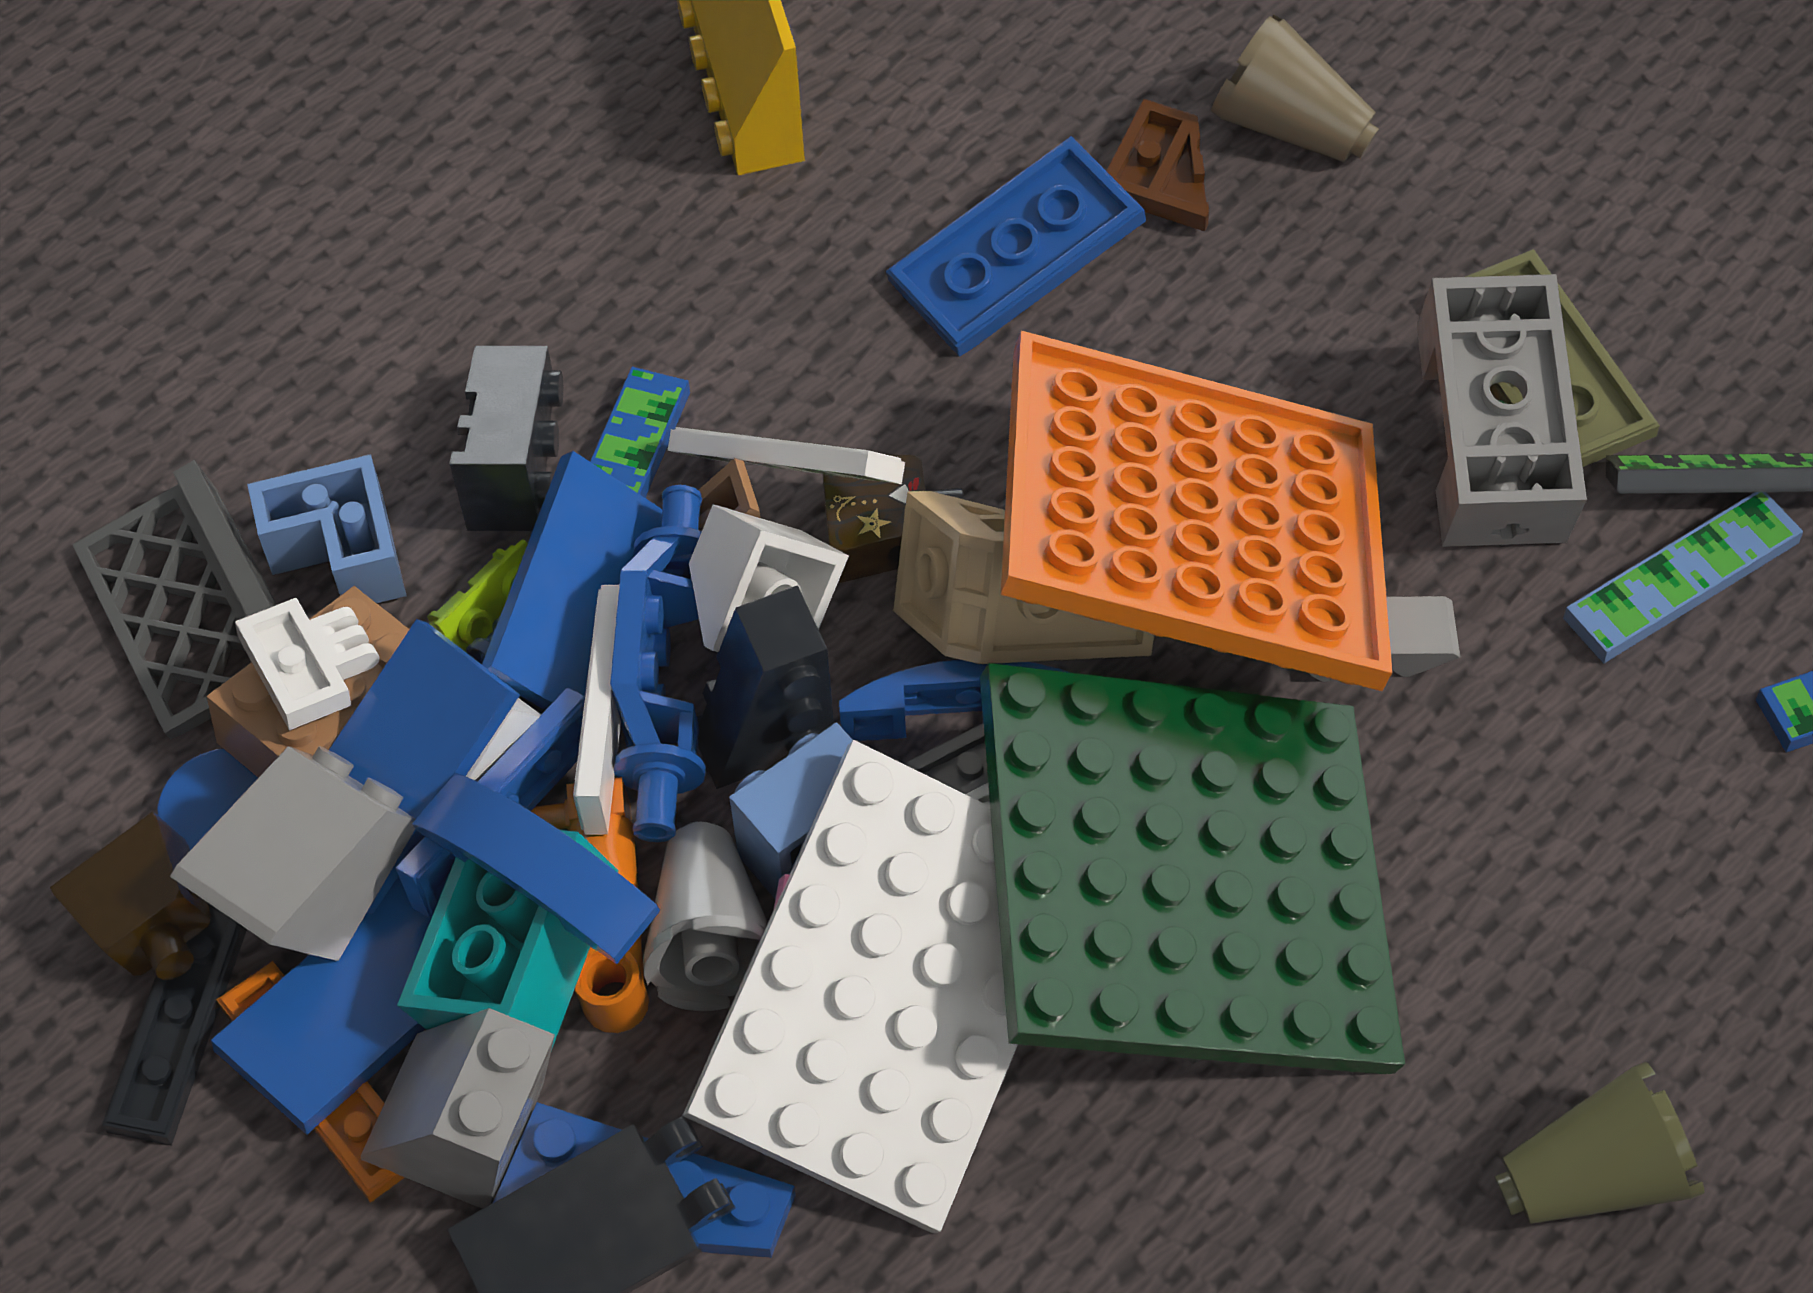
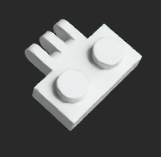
M297 598L235 621L238 638L289 731L351 706L349 690L343 680L372 669L380 659L374 646L368 643L369 638L363 627L358 625V618L350 607H342L309 620Z

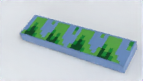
M1754 492L1567 606L1563 619L1604 664L1800 542L1803 530L1766 492Z

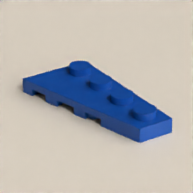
M537 1102L494 1202L622 1130ZM695 1153L668 1166L684 1198L699 1186L717 1178L719 1183H723L736 1207L727 1215L693 1232L702 1252L772 1258L796 1196L795 1186Z

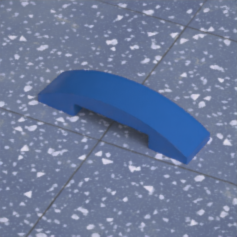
M964 660L942 661L913 667L877 679L839 700L841 728L855 741L906 738L905 716L982 711L980 675L988 664H977ZM1031 662L993 663L1068 672L1059 668Z
M455 773L412 823L418 832L463 862H466L469 858L556 916L566 931L616 964L619 963L660 912L656 903L582 845L510 798L466 776Z

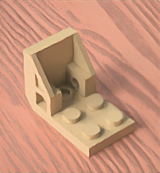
M932 491L907 492L893 611L942 654L977 664L1151 656L1154 635L1149 632L1106 621H1096L1082 615L1042 605L1028 604L1019 599L1001 595L1005 510Z

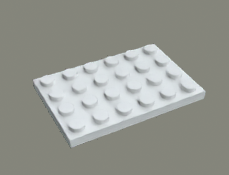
M853 740L846 747L682 1116L926 1231L938 1233L941 1232L1018 1045L1008 1044L990 806Z

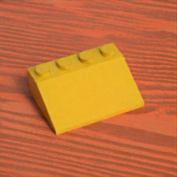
M677 0L683 28L694 27L696 34L689 37L696 71L706 69L708 78L701 79L708 113L719 111L721 121L714 122V128L721 156L732 155L737 175L805 161L796 46L781 0Z

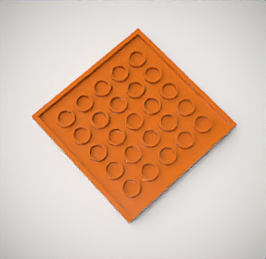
M1021 331L1013 355L1001 595L1019 599L1028 604L1042 605L1082 615L1092 620L1106 621L1149 632L1155 636L1169 637L1201 645L1218 652L1232 653L1272 663L1282 668L1295 669L1335 679L1345 684H1355L1383 691L1392 675L1373 424Z

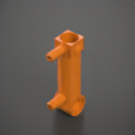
M622 777L614 778L608 835H585L584 830H581L573 797L574 784H566L567 799H565L564 803L535 806L531 810V812L559 830L567 829V831L579 832L619 870L618 873L638 888L631 804ZM641 935L618 964L592 947L588 951L575 986V992L587 1020L593 1027L603 1032L621 1033L631 1030L642 1021L648 1011L649 996L644 983ZM613 982L624 983L622 989L616 994L610 996L597 995L606 984Z

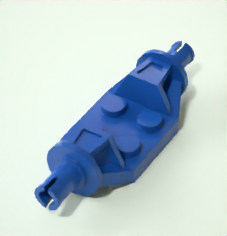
M672 485L662 492L661 527L645 531L635 540L633 558L624 566L620 573L610 685L620 716L627 748L615 756L614 774L616 778L622 777L624 785L638 790L636 821L633 825V831L636 837L648 842H666L675 836L677 794L694 790L704 782L706 768L701 757L697 755L699 726L694 704L666 697L665 685L658 684L659 666H669L671 638L670 630L667 627L699 619L689 562L702 532L698 530L702 494L696 488L687 485ZM678 742V746L668 745Z

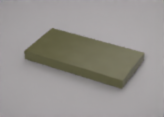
M1532 249L1466 277L1551 275V273L1535 250ZM1558 284L1582 467L1606 458V455H1613L1656 437L1660 425ZM1499 382L1490 386V391L1496 400H1502L1507 404H1516L1523 400L1519 389L1510 383Z

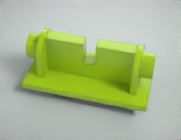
M522 539L515 546L510 545L506 550L497 549L493 553V558L468 581L471 588L466 593L458 591L438 611H432L428 615L429 624L465 652L466 648L476 638H486L492 633V624L502 613L526 550L527 542Z

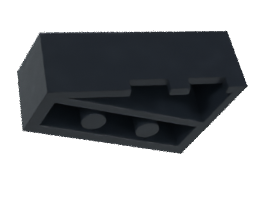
M475 346L465 390L466 400H470L468 415H460L457 427L458 435H466L464 452H452L450 459V468L467 531H533L553 479V472L546 471L547 457H557L559 450V428L557 420H551L552 407H562L564 391L562 371L552 370L548 346Z
M798 585L736 607L716 657L721 669L716 680L707 681L702 693L707 705L703 715L696 716L699 726L698 747L716 789L743 780L755 771H767L786 758L792 747L800 739L811 733L820 734L834 724L827 647Z

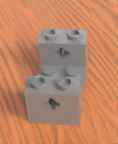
M1557 275L1432 278L1417 323L1423 380L1439 379L1448 459L1436 488L1442 547L1567 543L1587 501ZM1499 382L1510 383L1519 389L1523 400L1516 404L1502 403L1493 397L1490 386Z

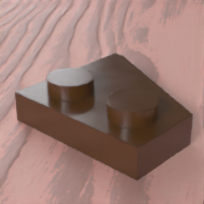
M1143 99L1107 172L1146 213L1205 232L1209 220V204L1206 202L1205 171L1203 155L1200 153L1198 116Z

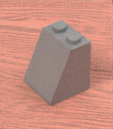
M288 746L177 864L170 877L270 945L339 961L413 834L415 828L412 823L416 819L398 808L403 800L400 794L371 778H368L364 785L353 779L349 774L354 765L334 752L318 746L316 752L312 755Z
M490 1008L417 1033L362 1151L361 1160L484 1209L491 1205L542 1091L555 1034Z

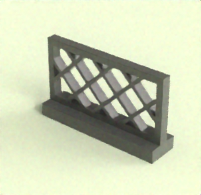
M195 460L173 472L178 482L177 485L72 544L164 733L170 740L211 719L207 695L230 679L222 675L232 650L245 651L238 638L235 621L277 605L217 488ZM180 507L184 519L176 539L152 536L158 519ZM193 535L198 544L191 543ZM116 543L131 545L121 571L100 567L95 557L96 554ZM147 548L170 552L160 578L136 574ZM185 555L203 558L208 562L199 586L175 582ZM217 581L222 590L214 589ZM108 582L115 583L113 590H111ZM131 586L154 591L144 617L123 614L121 610ZM170 594L194 598L183 625L159 621ZM209 602L230 605L232 609L223 633L199 629ZM131 628L138 630L136 637L134 636ZM154 633L177 637L167 665L146 661L144 657ZM193 641L218 645L207 673L183 668ZM154 675L162 677L159 685ZM177 680L202 685L195 703L173 715L168 702Z

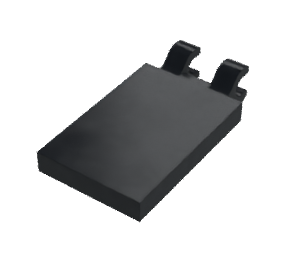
M682 1116L660 1128L646 1141H644L639 1129L632 1124L447 1230L479 1293H630L702 1252L693 1232L727 1215L736 1207L723 1183H719L717 1178L699 1186L685 1198L681 1193L668 1166L692 1155L703 1147L691 1122H687L685 1117Z

